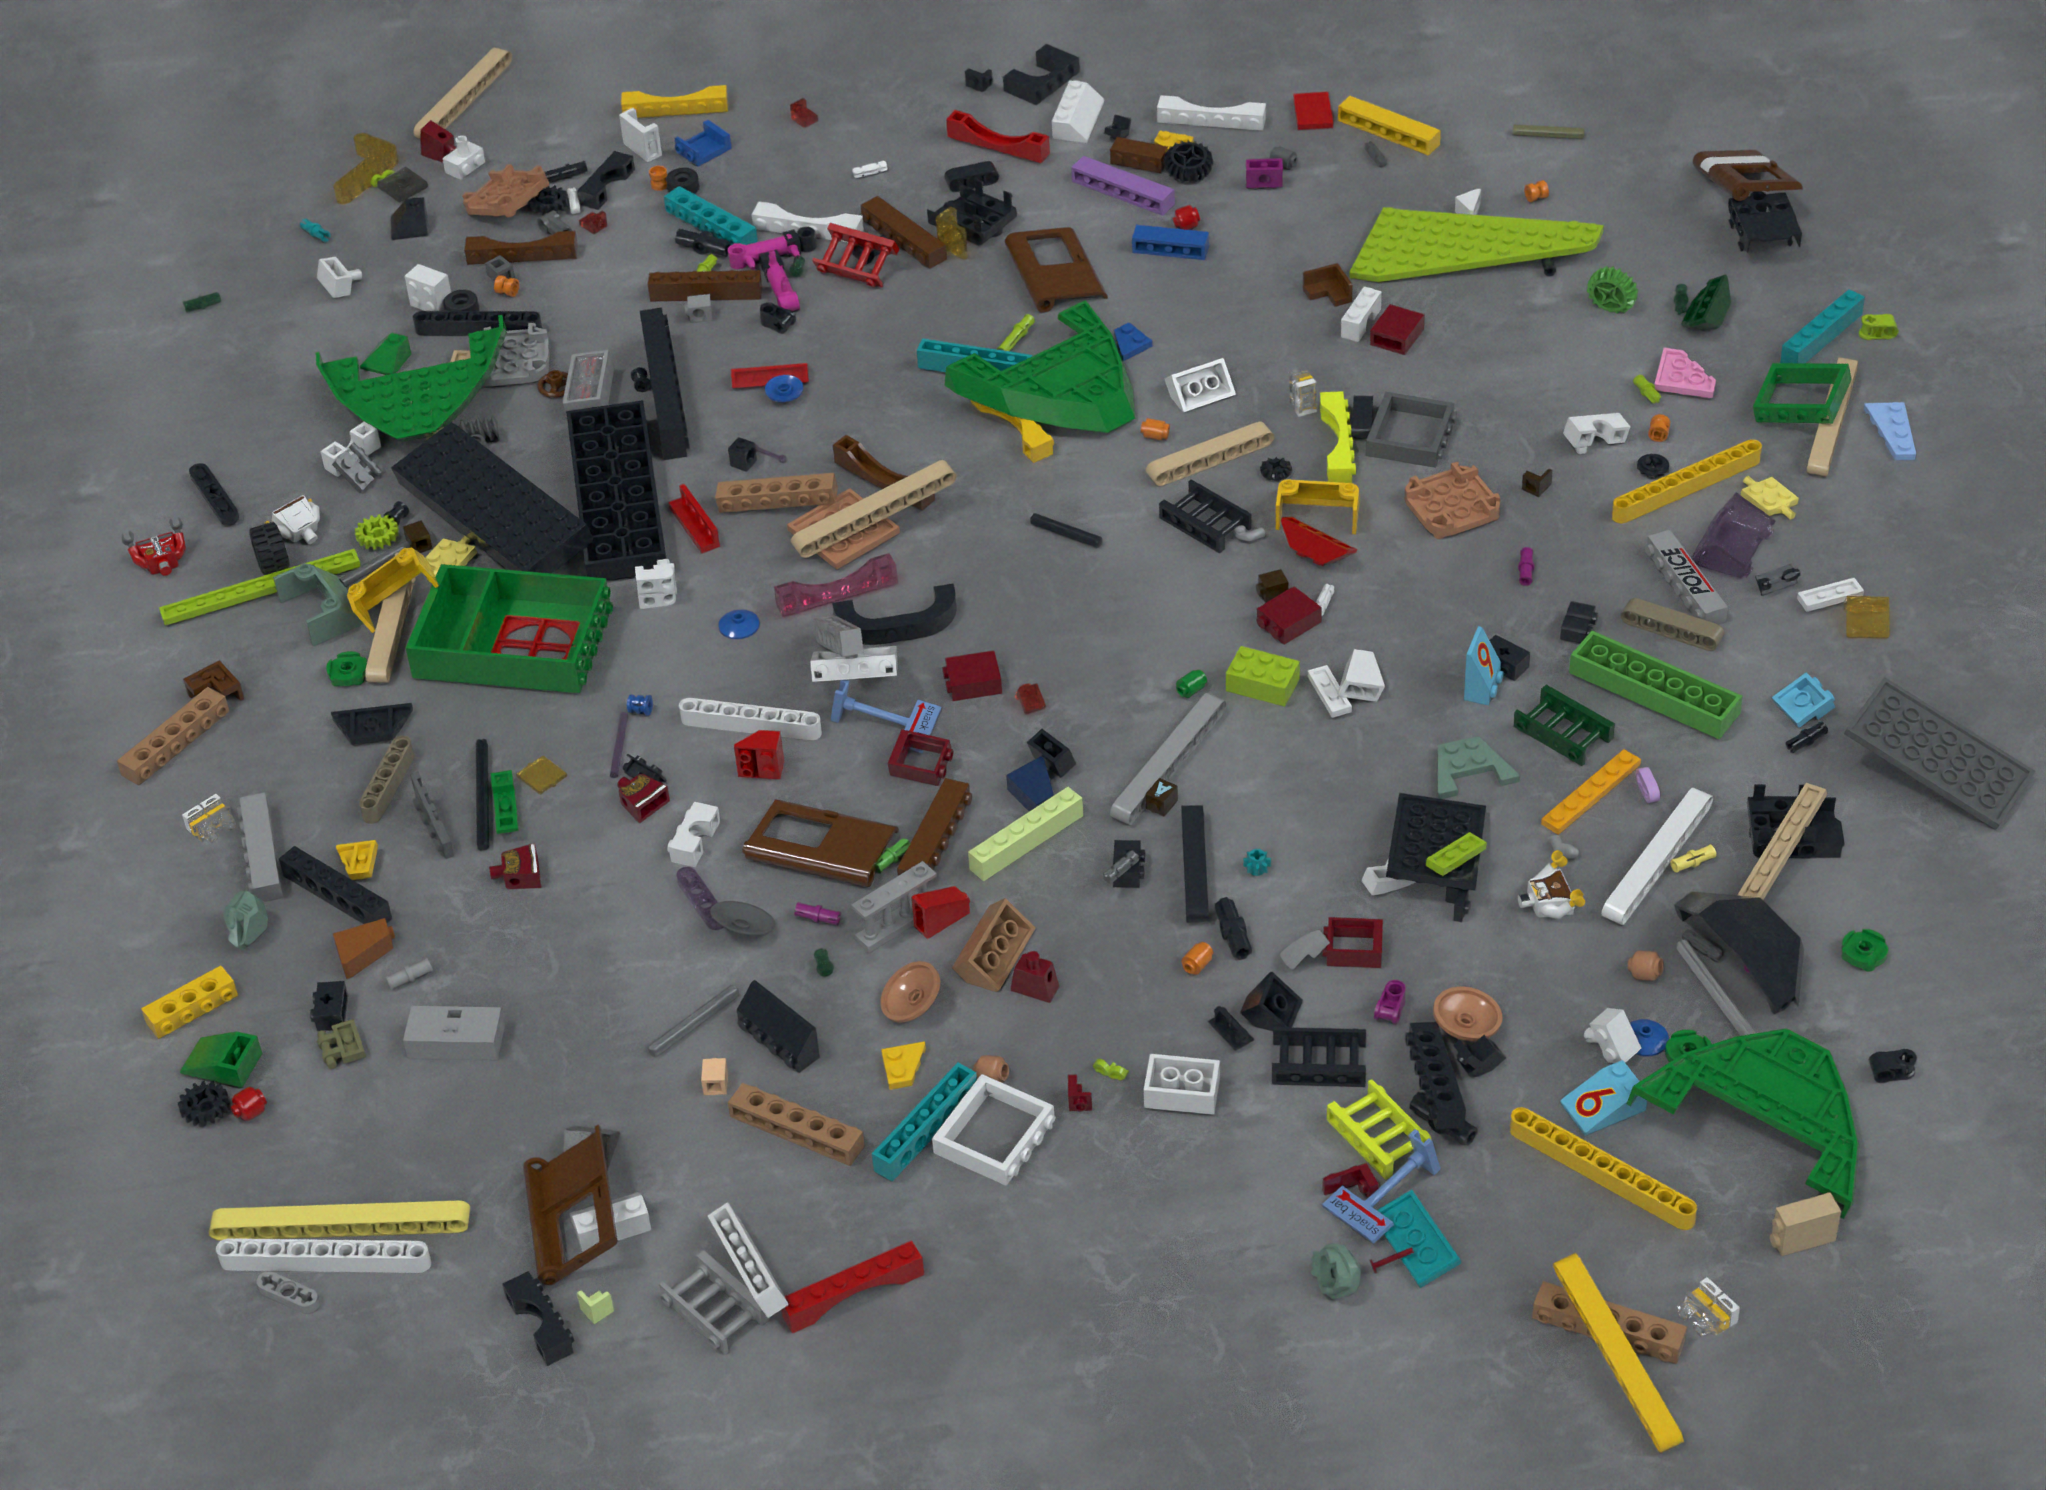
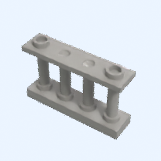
M922 861L851 905L852 908L865 922V929L855 934L856 942L870 953L914 926L912 900L909 901V893L917 888L918 894L927 892L926 883L937 877V874ZM900 899L901 907L891 912V904ZM882 910L883 918L874 923L873 915Z
M703 1250L697 1255L698 1267L696 1272L673 1289L663 1281L659 1284L661 1291L660 1299L665 1306H671L698 1330L713 1349H719L726 1355L729 1352L726 1339L750 1320H756L763 1326L770 1319L757 1304L750 1290ZM702 1278H708L713 1282L710 1287L689 1303L680 1297L681 1294ZM718 1292H724L729 1296L727 1300L705 1317H702L696 1311L698 1307ZM734 1306H740L745 1310L743 1314L721 1331H718L711 1325Z

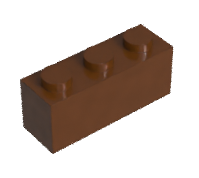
M1117 137L1110 148V164L1161 174L1165 168L1164 159L1168 146Z

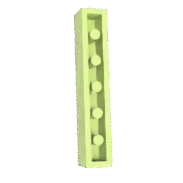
M1069 787L1063 789L968 851L969 869L982 881L987 880L1083 817L1082 797Z

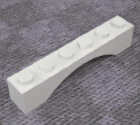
M1160 95L1157 106L1158 123L1263 131L1266 120V103L1247 102L1233 107L1209 108L1191 104L1179 97Z
M758 202L752 213V222L756 230L782 233L795 229L797 233L798 229L802 227H811L815 230L816 238L832 240L827 230L829 223L864 231L863 216L845 213L827 218H808L791 214L781 209L777 204Z

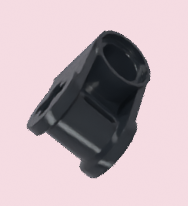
M771 302L763 303L760 306L761 325L783 334L787 331L789 325H793L796 322V316L788 309L779 307Z
M1910 1049L1880 1051L1872 1054L1868 1060L1874 1080L1878 1083H1886L1889 1081L1911 1079L1915 1074L1914 1065L1917 1062V1055Z

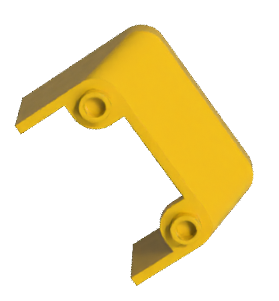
M1286 479L1279 483L1276 499V530H1280L1283 503L1353 507L1352 534H1356L1360 505V491L1357 485L1353 483Z
M404 548L398 555L363 580L349 587L347 597L351 608L372 633L375 632V628L368 610L417 575L423 573L435 588L439 586L428 560L415 549Z

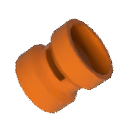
M659 165L650 168L651 188L656 191L665 190L667 188L666 167Z
M1545 180L1537 181L1536 184H1526L1524 187L1525 196L1529 202H1534L1537 198L1544 199L1549 196V188Z
M502 275L497 276L494 282L495 293H506L507 296L511 297L517 295L519 290L518 279H507L506 276Z
M1658 414L1652 417L1648 436L1651 440L1663 442L1667 439L1671 423L1667 416Z

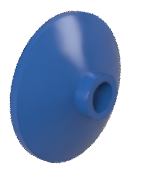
M791 375L776 376L770 379L765 386L767 397L776 402L795 400L803 392L802 381Z
M742 609L726 613L721 617L718 624L721 634L730 639L748 638L756 633L760 625L759 618L755 613Z
M1648 1019L1630 1022L1641 1046L1636 1055L1655 1056L1665 1050L1669 1035L1661 1024Z

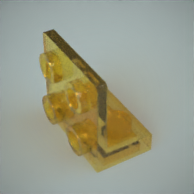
M949 207L936 217L937 239L946 245V251L966 260L968 258L966 230L957 225L956 209Z
M1846 596L1843 602V610L1846 611V637L1889 638V597Z

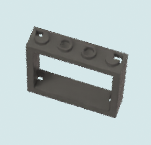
M1385 392L1366 441V456L1436 468L1438 460L1443 457V448L1447 447V435L1452 433V423L1456 422L1457 412L1454 411V403ZM1391 411L1441 418L1442 422L1432 448L1382 440L1381 437Z

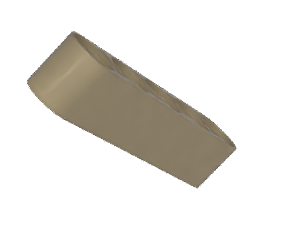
M1638 598L1630 599L1621 613L1622 621L1630 626L1707 651H1714L1725 634L1724 629L1718 624Z
M401 735L394 738L359 801L363 821L368 824L376 823L382 818L414 759L412 743L408 736Z

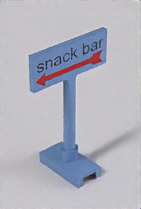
M844 679L840 680L839 690L835 691L830 721L839 723L845 709L850 711L854 709L906 726L905 730L931 735L942 707L917 700L910 718H906L856 702V699L848 697L849 680ZM910 747V749H909V750H913V751H916V752H919V753H923V751H924V750H920V749H916V748H911V747Z
M1416 1129L1409 1134L1414 1151L1408 1157L1409 1161L1367 1200L1363 1201L1344 1186H1341L1322 1204L1326 1210L1373 1244L1394 1225L1391 1220L1375 1210L1373 1206L1414 1168L1418 1169L1422 1166L1433 1175L1441 1170L1432 1140L1428 1138L1423 1143L1419 1131Z

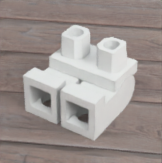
M669 559L658 560L657 565H653L654 569L644 570L643 566L635 567L640 609L669 606L675 603L677 594L674 563H670Z

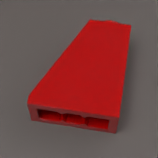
M956 886L915 894L911 897L914 927L927 939L970 914L969 896L965 892H961Z

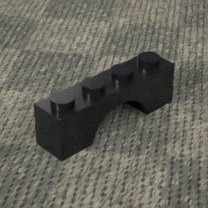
M614 151L607 157L603 164L578 189L577 195L580 205L599 210L608 200L605 186L613 181L626 180L635 171L633 156Z
M527 1271L502 1283L505 1298L516 1315L530 1314L542 1320L541 1326L533 1336L536 1349L547 1366L574 1353L572 1343L575 1342L574 1337L569 1329L565 1330L562 1326L564 1322L558 1311L554 1313L552 1310V1301L548 1295H543V1288L538 1278L533 1279L530 1272Z

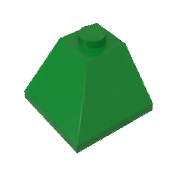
M390 333L375 346L360 365V369L384 375L397 373L411 355L408 336Z

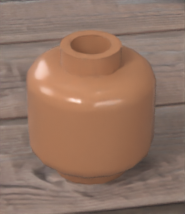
M1638 950L1628 960V970L1631 971L1632 976L1637 980L1654 981L1663 973V959L1654 951Z
M983 1055L973 1066L977 1079L983 1074L1003 1083L1009 1076V1066L1003 1057Z

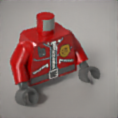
M179 517V524L176 526L173 525L172 519L169 520V524L175 531V534L169 532L135 542V546L133 544L134 534L129 531L131 537L129 540H126L122 534V543L129 547L127 550L135 565L148 569L150 574L160 573L163 576L171 574L172 569L179 566L178 560L182 558L186 550L184 535L181 532L183 523Z

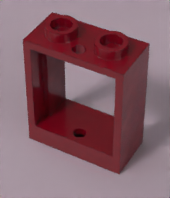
M901 729L887 763L890 776L939 786L941 778L944 779L946 776L948 761L951 762L954 750L951 749L950 740ZM910 747L941 754L934 771L905 765L904 761Z
M1329 917L1328 926H1324L1323 934L1330 943L1322 951V957H1327V966L1381 968L1383 919ZM1334 937L1373 938V950L1333 949Z

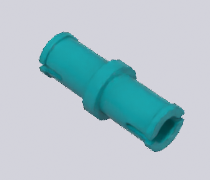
M307 218L302 220L306 224L300 222V228L309 232L310 236L317 237L323 242L328 241L325 236L331 238V233L323 229L320 224L313 223Z

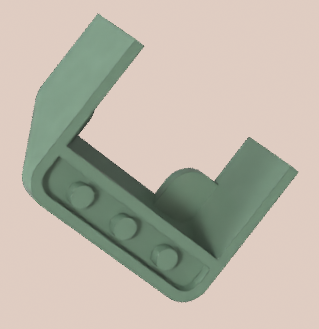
M302 564L273 577L281 603L317 587L326 597V600L321 603L323 613L306 620L313 646L363 624L351 608L347 597L348 590L336 575L311 564Z

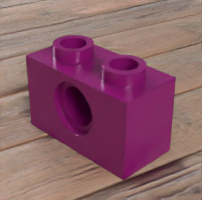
M1282 158L1246 159V188L1283 187Z

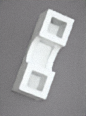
M1363 287L1341 319L1342 338L1356 342L1360 341L1366 332L1367 320H1374L1381 310L1382 291Z
M1620 413L1568 417L1563 434L1573 447L1591 446L1594 436L1603 438L1607 444L1625 443L1630 425Z
M362 422L350 431L351 440L346 448L337 442H333L320 451L325 470L337 477L341 474L334 468L332 463L346 450L352 455L353 452L348 448L352 443H355L359 448L362 447L367 456L379 449L381 444L375 427Z
M694 802L690 810L686 811L684 821L678 825L675 837L668 843L667 850L670 853L671 862L696 867L704 853L702 839L698 836H713L720 824L718 807Z

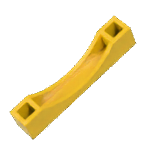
M708 86L698 92L676 97L653 96L640 91L622 92V113L634 108L637 118L728 112L727 86Z
M970 400L980 412L999 416L1014 425L1022 436L1023 453L1033 463L1053 455V438L1044 432L1039 424L1032 420L1010 416Z

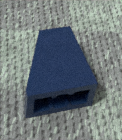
M1042 756L1006 775L1007 790L1029 812L1054 796L1046 764Z

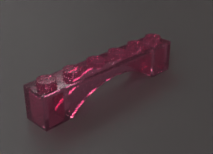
M890 553L870 558L858 570L834 582L810 585L791 581L774 586L776 606L782 617L895 585L898 584L897 568Z

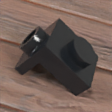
M968 68L965 71L966 86L984 92L993 84L992 70L987 69L984 73Z
M1117 114L1114 115L1113 124L1105 127L1104 134L1109 135L1114 140L1117 137L1129 136L1131 118Z
M1446 887L1445 901L1454 904L1453 921L1462 922L1464 915L1469 914L1471 901H1468L1469 890Z

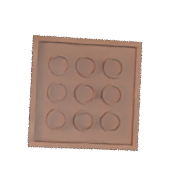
M849 488L837 495L835 504L820 505L788 523V531L794 535L863 498ZM885 518L816 554L838 570L900 533V529L889 518Z

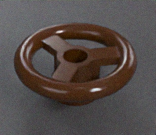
M559 370L550 371L538 381V391L550 398L563 397L565 389L559 392L557 390L566 385L568 373ZM545 382L551 385L550 391H546L543 388Z

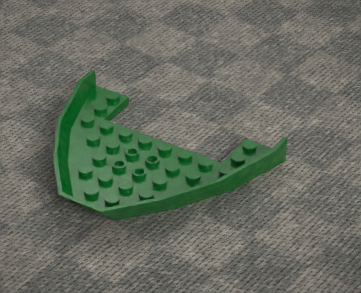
M1086 300L1058 313V320L1077 332V335L1003 371L998 370L976 353L946 366L944 385L957 395L1010 416L1058 427L1108 433L1135 419L1133 389L1112 333Z
M498 315V328L468 334L470 346L469 359L360 380L357 356L323 363L320 352H316V366L339 402L377 430L400 442H406L433 436L450 422H453L470 404L493 372L507 334V329L503 316Z
M1787 1028L1736 1036L1686 1052L1632 1087L1627 1105L1631 1106L1637 1096L1674 1115L1693 1085L1815 1148L1823 1154L1808 1176L1805 1185L1822 1194L1831 1193L1834 1200L1845 1205L1840 1215L1842 1219H1845L1854 1204L1859 1141L1849 1095L1833 1056L1828 1049Z

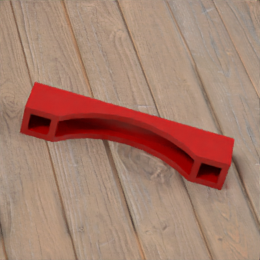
M954 110L946 119L947 137L1042 163L1050 154L1048 135L1031 132L1022 136L1002 135L982 125L971 114Z
M911 1240L784 1296L789 1305L781 1309L782 1317L793 1334L815 1324L833 1306L857 1292L880 1285H903L923 1276V1257Z

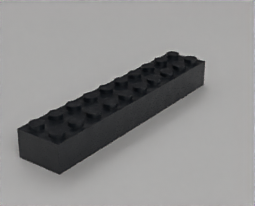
M662 307L640 310L664 460L687 457L686 449H690L688 437H685L688 436L667 314L663 315Z

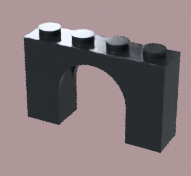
M1045 44L1036 51V66L1051 73L1043 76H1032L1012 69L1003 76V90L1006 93L1038 105L1080 72L1079 57Z

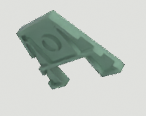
M1479 736L1438 745L1439 799L1458 796V789L1453 779L1494 771L1501 786L1520 782V775Z

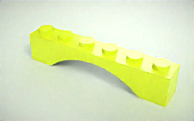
M1343 391L1320 392L1321 420L1328 424L1338 437L1336 447L1327 456L1328 482L1352 483V475H1356V464L1352 463L1354 462V450L1350 449H1353V439L1349 437L1351 436V424H1347L1350 423V414L1346 412L1348 411V399H1344Z

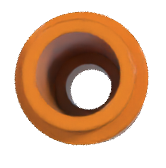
M1147 418L1146 422L1142 421L1140 433H1143L1145 438L1162 441V439H1168L1170 424H1167L1166 421Z
M1205 942L1195 944L1181 959L1183 969L1189 974H1199L1212 960V955L1214 954L1212 947Z

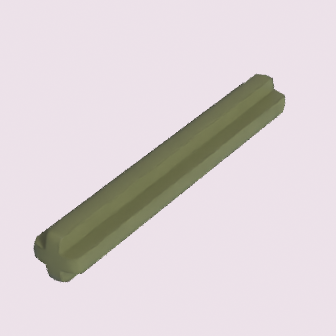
M1513 125V135L1583 139L1585 131L1584 128Z

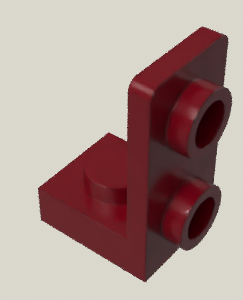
M1364 1163L1324 1177L1322 1191L1324 1195L1335 1193L1341 1186L1349 1188L1358 1185L1362 1194L1365 1193L1366 1197L1369 1198L1379 1189V1183L1368 1164Z

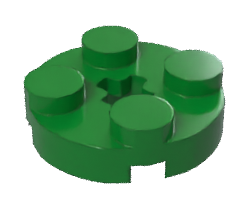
M353 651L339 653L333 661L330 659L326 665V671L332 685L338 687L363 684L366 677L367 659L361 657L360 653Z
M1862 929V932L1856 933L1855 930L1850 931L1843 938L1841 958L1855 967L1862 968L1864 971H1874L1876 967L1882 965L1887 959L1889 949L1885 943L1886 939L1880 933L1870 929ZM1865 947H1868V948H1869L1868 951H1864V950H1861V949H1860V948L1863 949V948H1865Z
M1679 1030L1674 1032L1671 1038L1667 1040L1665 1055L1667 1060L1671 1062L1686 1053L1685 1048H1689L1692 1051L1712 1043L1706 1036L1702 1038L1696 1035L1697 1031Z

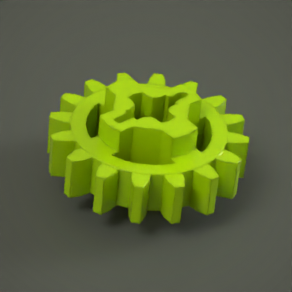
M378 514L375 518L371 515L370 519L364 518L363 523H358V528H355L356 541L359 542L360 546L365 545L366 549L373 547V550H376L377 547L384 549V545L391 546L390 541H396V536H399L397 522H395L394 518L389 519L388 515L381 517V514Z

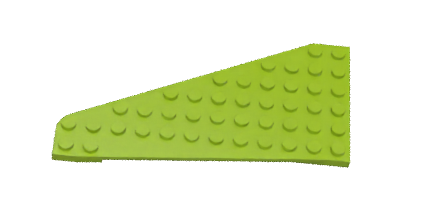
M1383 207L1349 272V276L1352 279L1383 282L1585 253L1597 247L1604 232V225L1580 223L1578 221L1566 222Z

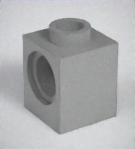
M710 294L687 297L688 304H685L684 307L685 315L689 316L690 323L713 321Z

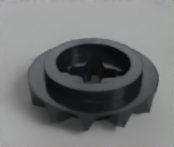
M1646 454L1638 459L1637 469L1640 470V474L1656 478L1658 475L1664 476L1668 472L1669 461L1658 454Z
M1268 458L1267 461H1262L1260 472L1266 479L1280 481L1291 475L1292 466L1290 461H1285L1284 458Z

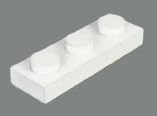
M1855 578L1798 592L1797 600L1805 611L1808 612L1863 597L1864 590Z
M1327 665L1308 670V678L1332 718L1352 712V706L1347 697L1338 696L1340 686Z

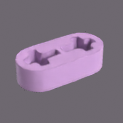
M1649 767L1636 769L1637 784L1646 802L1660 801L1659 787Z

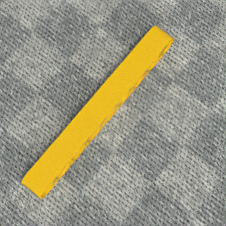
M1754 439L1744 441L1616 497L1613 500L1612 520L1616 523H1627L1758 465L1761 458V442Z
M1518 1107L1512 1111L1510 1133L1515 1138L1678 1229L1689 1230L1694 1227L1697 1205L1692 1199L1527 1108Z
M1573 1253L1554 1262L1553 1268L1657 1450L1662 1453L1683 1443L1684 1438L1679 1427L1577 1253Z

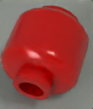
M1191 205L1176 209L1175 217L1172 218L1175 227L1184 230L1198 227V222L1201 221L1197 208H1193Z
M247 1087L233 1096V1105L230 1106V1109L236 1118L241 1117L244 1121H250L265 1111L267 1101L259 1088Z

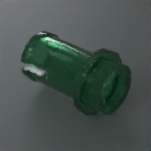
M795 256L793 264L789 267V272L793 277H799L804 272L803 265L805 264V259L800 256L799 260L798 256Z
M823 948L817 949L814 952V958L817 963L816 971L821 976L827 977L832 974L834 965L830 961L826 949L824 951Z

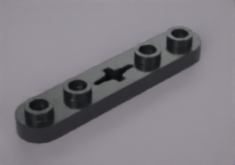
M203 463L191 466L189 468L191 480L218 520L224 525L235 524L239 520L238 510L209 467Z

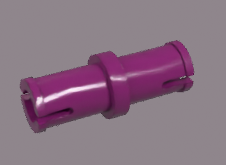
M1524 547L1520 550L1521 557L1518 563V570L1520 571L1519 583L1523 586H1528L1533 581L1532 572L1535 565L1533 562V549Z
M797 902L795 907V916L813 919V922L816 923L821 921L836 926L839 925L841 919L839 917L841 916L840 911L824 909L821 905L811 906Z

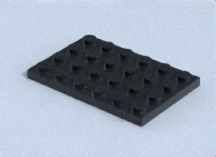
M1399 793L1386 877L1475 891L1480 853L1444 876L1427 867L1426 860L1469 832L1482 839L1486 805Z

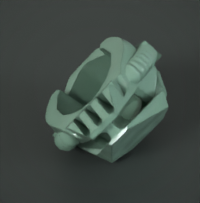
M239 891L234 895L231 902L225 906L223 916L230 931L229 941L243 951L247 945L249 946L267 929L268 916L264 902L249 891Z
M1331 1243L1324 1246L1320 1251H1313L1311 1274L1318 1277L1317 1281L1321 1293L1330 1296L1332 1299L1352 1295L1360 1285L1361 1267L1350 1250H1347L1345 1245Z

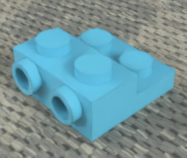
M1807 672L1772 697L1773 702L1798 728L1813 717L1819 720L1835 708L1833 703L1835 698L1829 690L1824 691L1820 681L1816 677L1812 678Z

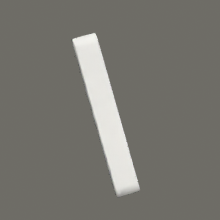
M685 698L679 703L681 721L687 726L752 734L758 730L781 731V737L802 740H817L822 735L820 716L814 712L697 698Z

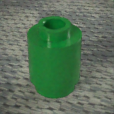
M1199 669L1192 670L1176 681V690L1180 696L1190 698L1205 687L1207 677Z

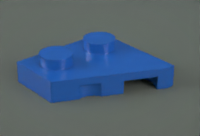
M1130 322L1114 330L1115 340L1123 361L1153 347L1152 340Z

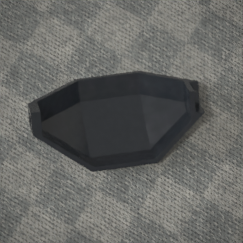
M1692 891L1674 904L1677 916L1683 922L1692 915L1702 918L1740 957L1767 996L1771 1012L1774 1015L1779 1011L1785 1010L1792 1001L1799 1007L1804 955L1801 937L1760 897Z

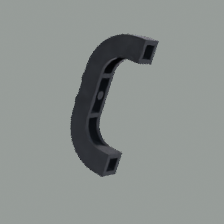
M953 583L933 586L935 602L928 609L919 612L870 619L860 616L854 609L853 600L832 603L833 615L861 628L862 644L881 645L924 638L939 633L953 621L957 611L955 587Z

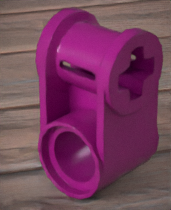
M1390 980L1387 982L1376 1004L1374 1019L1382 1018L1392 1021L1395 1025L1398 1024L1406 999V987L1402 981Z

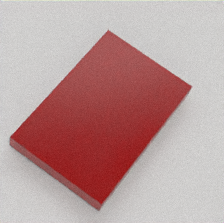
M1329 92L1293 94L1298 130L1333 128Z

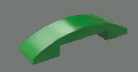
M512 770L490 773L495 806L497 834L519 831Z

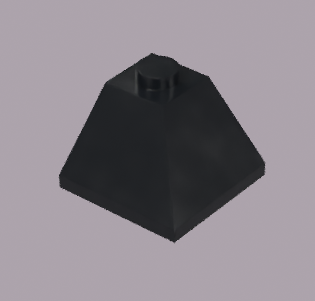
M424 197L406 199L391 215L392 240L428 236V214Z
M1269 972L1247 995L1240 1014L1255 1027L1273 1031V1027H1293L1303 999L1274 972Z

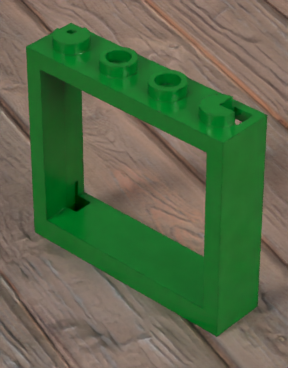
M1772 363L1753 405L1756 422L1833 424L1852 380L1849 364ZM1777 383L1834 384L1826 404L1769 403Z

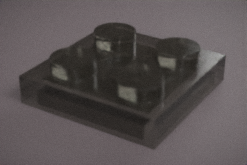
M407 167L377 182L380 190L399 203L428 187L425 179Z

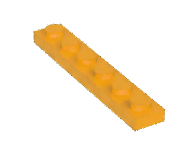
M1623 749L1542 818L1541 825L1559 835L1641 765V759Z

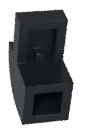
M1483 1035L1471 1047L1461 1039L1453 1045L1458 1051L1456 1054L1458 1062L1467 1074L1472 1077H1479L1494 1070L1506 1059L1495 1042L1486 1035Z

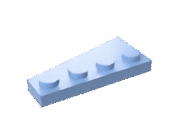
M1904 402L1864 403L1865 413L1870 415V421L1878 428V434L1884 438L1885 445L1894 460H1915L1916 451Z

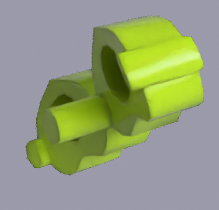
M386 170L382 175L375 174L370 183L373 187H377L383 182L388 184V181L398 178V175L392 170Z
M1097 1058L1093 1064L1096 1072L1101 1073L1103 1076L1107 1075L1111 1079L1121 1081L1129 1073V1070L1116 1066L1115 1062H1112L1109 1066L1103 1059Z

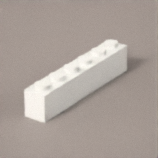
M727 1202L709 1214L708 1218L752 1296L765 1315L769 1318L789 1305L744 1225Z

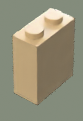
M1831 1193L1776 1208L1775 1217L1772 1220L1773 1229L1772 1234H1770V1241L1772 1246L1778 1249L1781 1256L1836 1241L1841 1210Z

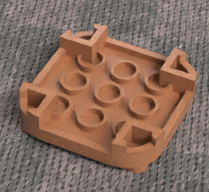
M508 164L501 171H490L488 173L490 180L476 192H465L462 195L464 199L463 204L468 215H490L494 217L505 215L506 217H512L516 214V210L524 207L531 198L538 195L539 191L548 187L549 181L541 166L537 165L531 171L514 170L512 164Z
M1459 462L1451 463L1450 470L1420 480L1416 475L1409 478V483L1405 487V502L1425 529L1437 539H1443L1445 536L1455 535L1499 519L1500 496L1498 493H1492L1478 476V468L1474 465L1470 468L1459 466Z

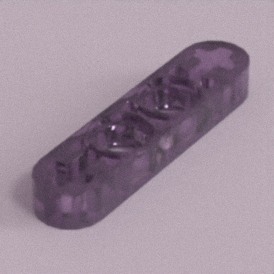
M682 867L676 874L678 885L707 927L712 930L724 928L714 918L712 919L710 909L718 902L696 870L692 867ZM694 889L702 890L698 894L691 893V891ZM703 903L712 904L710 907L707 908L701 907Z

